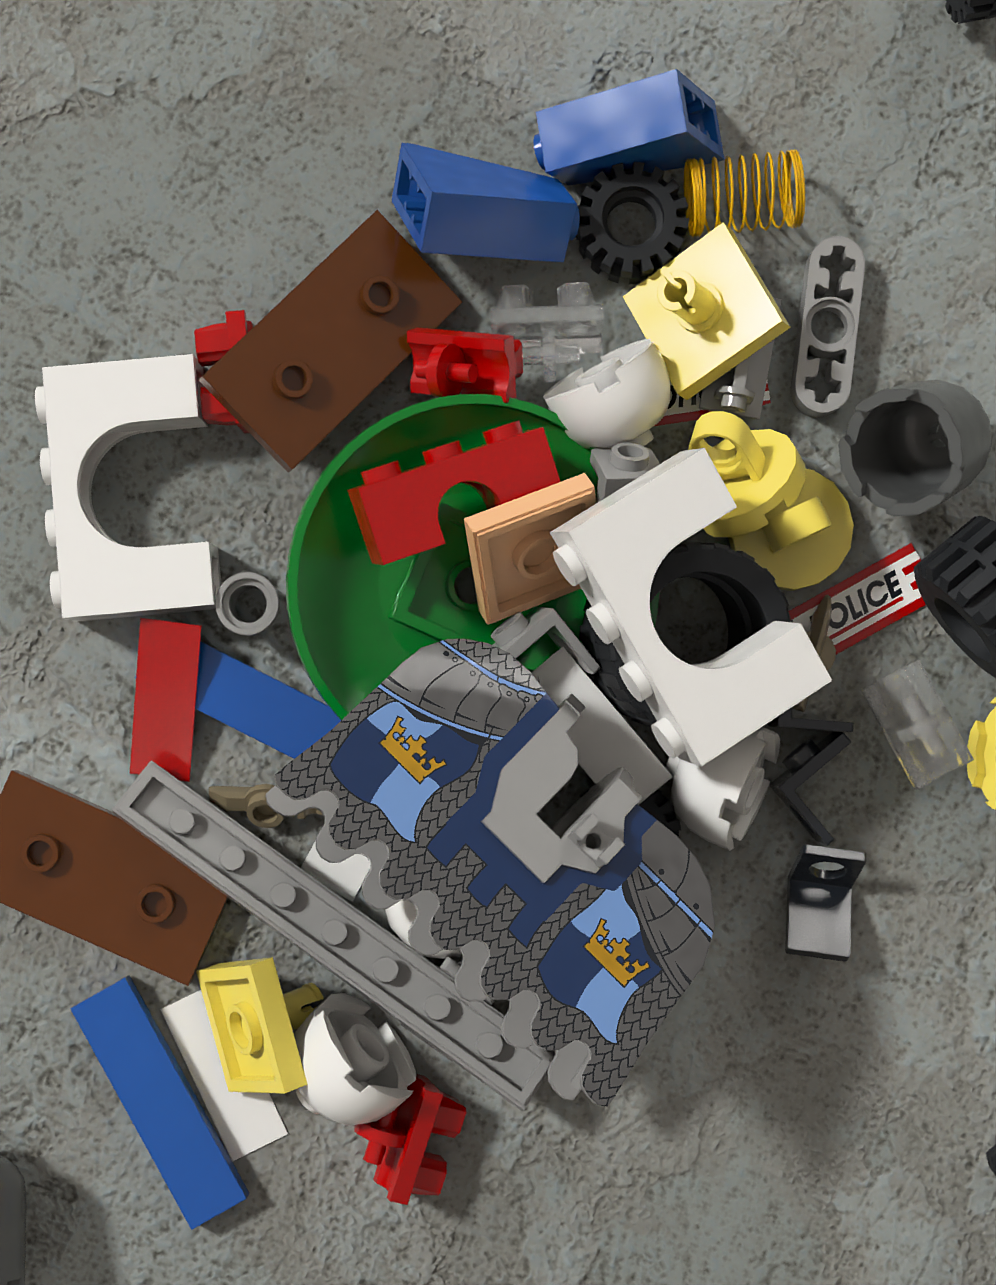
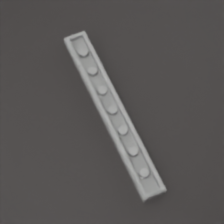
M152 760L113 807V813L521 1111L526 1108L547 1077L548 1068L556 1055L554 1051L544 1050L535 1044L529 1048H514L507 1044L501 1034V1023L505 1017L503 1014L485 1001L468 1002L461 998L455 989V980Z

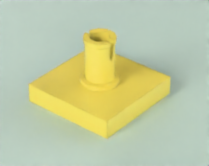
M724 222L623 296L646 339H650L651 342L653 341L657 350L660 351L669 373L670 382L676 393L686 400L696 395L791 328L733 230Z
M273 957L217 963L196 970L228 1091L285 1094L308 1085L293 1030L298 1029L315 1009L305 1005L324 999L319 988L313 983H307L301 988L283 994Z

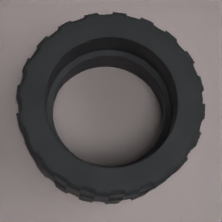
M681 542L662 560L652 581L650 603L666 585L678 578H695L708 585L718 597L726 614L728 624L726 652L773 621L793 623V620H790L787 608L789 606L784 592H781L774 582L776 579L767 568H762L755 562V558L743 551L729 549L728 545ZM587 599L583 609L585 613L583 624L580 625L579 640H582V645L601 667L592 674L595 675L594 684L620 714L631 717V720L651 727L657 720L646 701L639 702L624 684L619 673V668L624 665V662L613 643L605 644L592 628L586 615V610L592 606Z

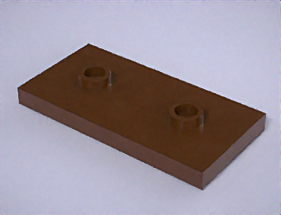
M376 210L217 361L199 381L287 472H290L412 352L407 343V331L417 327L436 329L462 301L388 220Z
M11 770L0 794V903L189 986L194 979L196 970H198L229 897L121 820L112 811L24 772Z

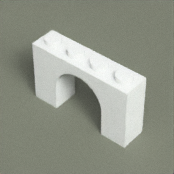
M193 354L42 367L44 386L36 387L35 405L40 423L47 424L48 448L41 449L40 468L45 485H52L53 509L47 510L45 513V530L49 545L57 547L58 571H53L50 576V592L54 607L62 609V618L76 622L216 609V595L221 586L218 547L210 542L153 547H129L118 544L99 524L91 499L92 481L96 468L104 455L118 442L139 433L208 427V424L202 417L200 387L204 386L199 379L204 375L203 367L198 363L196 357Z
M705 448L680 451L550 532L558 546V549L553 551L556 565L572 586L579 584L592 606L586 610V615L592 628L605 644L613 643L624 662V665L619 668L624 684L639 702L646 701L657 722L651 725V728L659 745L671 758L678 757V759L701 767L832 681L801 623L773 621L719 657L700 664H688L680 660L660 640L650 613V590L659 565L666 555L678 544L737 508Z

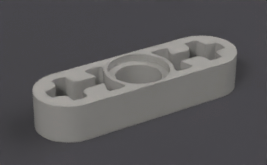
M832 236L818 243L809 255L804 269L790 394L796 408L801 413L814 418H822L833 414L846 402L851 390L865 272V257L861 248L854 241L842 236ZM831 253L840 255V265L849 267L850 271L844 272L838 279L835 297L815 299L814 292L823 296L829 288L830 272L826 268H821L819 264L825 263ZM847 296L848 302L837 297ZM824 311L832 312L842 320L844 334L840 341L826 344L815 338L811 330V320L817 313ZM807 352L820 358L841 357L840 363L832 360L826 367V384L835 387L836 393H830L823 403L815 401L814 391L805 389V383L812 382L817 376L820 358L808 360Z

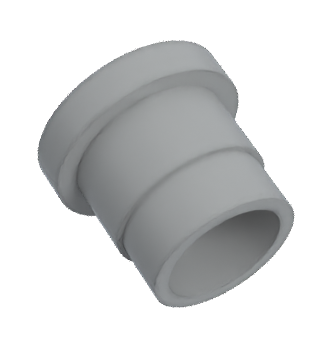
M242 572L229 577L223 582L216 595L215 608L220 621L227 629L240 635L250 636L264 632L275 622L280 609V599L276 588L268 579L256 573ZM249 589H259L265 595L266 610L258 620L245 623L237 615V600L243 592Z

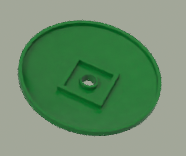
M459 394L427 400L392 413L362 431L334 457L315 482L302 506L288 553L286 572L287 611L291 633L307 675L322 699L340 720L346 717L402 662L420 648L445 639H469L493 645L495 641L491 638V634L509 618L507 617L487 625L479 612L477 601L465 603L459 599L455 592L454 584L457 575L463 569L472 567L464 518L487 510L484 500L475 489L458 483L448 489L443 495L438 507V521L446 544L385 565L372 564L348 490L364 485L361 475L363 471L398 460L403 472L426 464L422 454L423 451L457 440L460 441L462 450L466 451L486 444L482 432L520 420L523 431L540 427L544 428L561 482L585 473L595 486L596 495L598 476L590 463L591 450L594 448H583L569 438L565 433V430L568 431V429L555 412L509 397L508 403H504L501 396L488 394ZM582 589L538 605V607L554 609L579 640L580 625L583 624L585 613L583 609L587 600ZM660 592L650 603V613L654 628L658 615ZM535 607L530 608V609H528V610H525V611H523V612H521V613H522L523 616L525 617V616H526L527 614H529ZM545 633L520 654L516 660L527 669L535 670L557 652L559 648L548 634Z

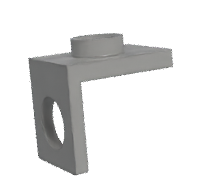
M537 606L525 617L521 612H518L505 620L491 634V638L495 641L493 646L510 653L516 659L543 634L547 633L559 649L561 647L566 649L584 672L594 674L601 668L552 608Z

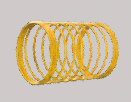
M781 150L778 156V187L783 212L780 226H777L773 217L775 202L773 159L769 152L766 153L764 165L765 190L770 214L766 228L760 219L761 173L758 155L754 153L751 161L752 192L757 215L753 229L750 228L746 217L748 189L745 158L740 154L738 159V185L743 213L740 230L737 229L733 219V169L731 158L728 155L726 156L725 187L730 215L729 228H731L732 223L734 230L740 233L744 228V224H746L748 230L753 232L758 222L765 231L770 227L771 222L779 230L785 221L791 228H799L802 225L805 214V179L802 160L797 150H787L786 153ZM768 156L770 160L772 182L771 204L768 189ZM781 156L783 157L782 186H781ZM701 157L699 162L695 158L687 159L684 166V197L688 204L686 218H689V234L692 237H700L703 233L704 225L708 233L710 232L706 218L705 166ZM713 157L711 175L716 213L714 228L721 224L719 216L720 177L717 159ZM741 159L744 173V202L741 184ZM755 160H756L757 175H758V206H757V200H756L755 181H754V162H755ZM792 162H793V167H794L795 184H796V211H795V215H794V210H793L792 193H791V168H792ZM728 163L730 171L731 203L728 187ZM701 167H702V176H703V188H702V179H701ZM714 168L716 169V179H717V200H716V190H715V174H714Z

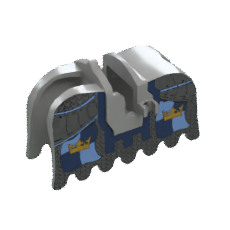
M445 639L422 647L402 662L330 732L275 774L276 785L265 795L267 805L283 817H294L308 808H316L321 811L324 816V825L316 837V850L320 857L329 863H341L354 854H362L367 857L370 862V871L362 884V896L366 903L375 909H388L401 900H408L413 903L417 916L408 930V942L413 950L425 956L435 955L443 949H459L463 955V963L455 976V989L459 996L468 1002H481L488 997L494 1000H508L509 1010L501 1023V1034L506 1043L514 1048H529L535 1044L547 1051L555 1050L556 1055L548 1068V1082L553 1090L562 1099L574 1100L582 1089L595 1105L608 1107L649 1040L704 966L715 928L711 885L697 858L677 835L637 804L642 796L633 788V777L624 767L617 768L593 786L551 829L536 815L571 779L578 766V749L566 732L577 722L585 706L572 693L557 706L526 667L510 653L489 643L469 639Z

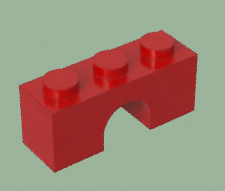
M520 420L482 432L486 444L466 451L462 450L459 440L423 451L422 454L426 464L403 472L398 460L361 472L364 485L349 489L348 493L372 564L385 565L446 544L438 521V507L443 495L448 489L458 483L475 489L484 500L488 510L561 482L544 428L540 427L523 431Z

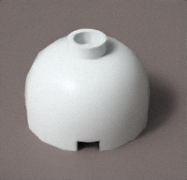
M643 339L601 356L602 363L584 373L583 367L579 368L544 393L543 398L549 407L548 410L558 415L561 422L568 429V431L565 430L567 436L583 448H612L615 444L623 442L645 446L654 438L650 428L656 425L667 411L671 398V382L660 351L657 350L653 341Z
M761 727L702 767L678 759V757L674 759L669 757L666 769L674 779L671 799L676 814L690 831L706 841L729 851L734 849L733 838L739 841L743 839L758 813L770 781L764 779L765 771L762 767L765 759L775 764L777 762L780 747L778 733Z
M346 993L331 994L313 1010L295 1032L294 1037L308 1084L295 1090L302 1105L310 1112L320 1114L326 1119L347 1126L378 1121L409 1098L413 1091L407 1090V1087L416 1080V1070L407 1048L390 1024L386 1021L377 1028L364 1016L372 1007L361 999Z

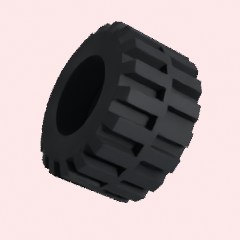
M978 516L973 517L916 564L913 571L919 592L941 627L969 658L988 674L996 678V522L986 517Z

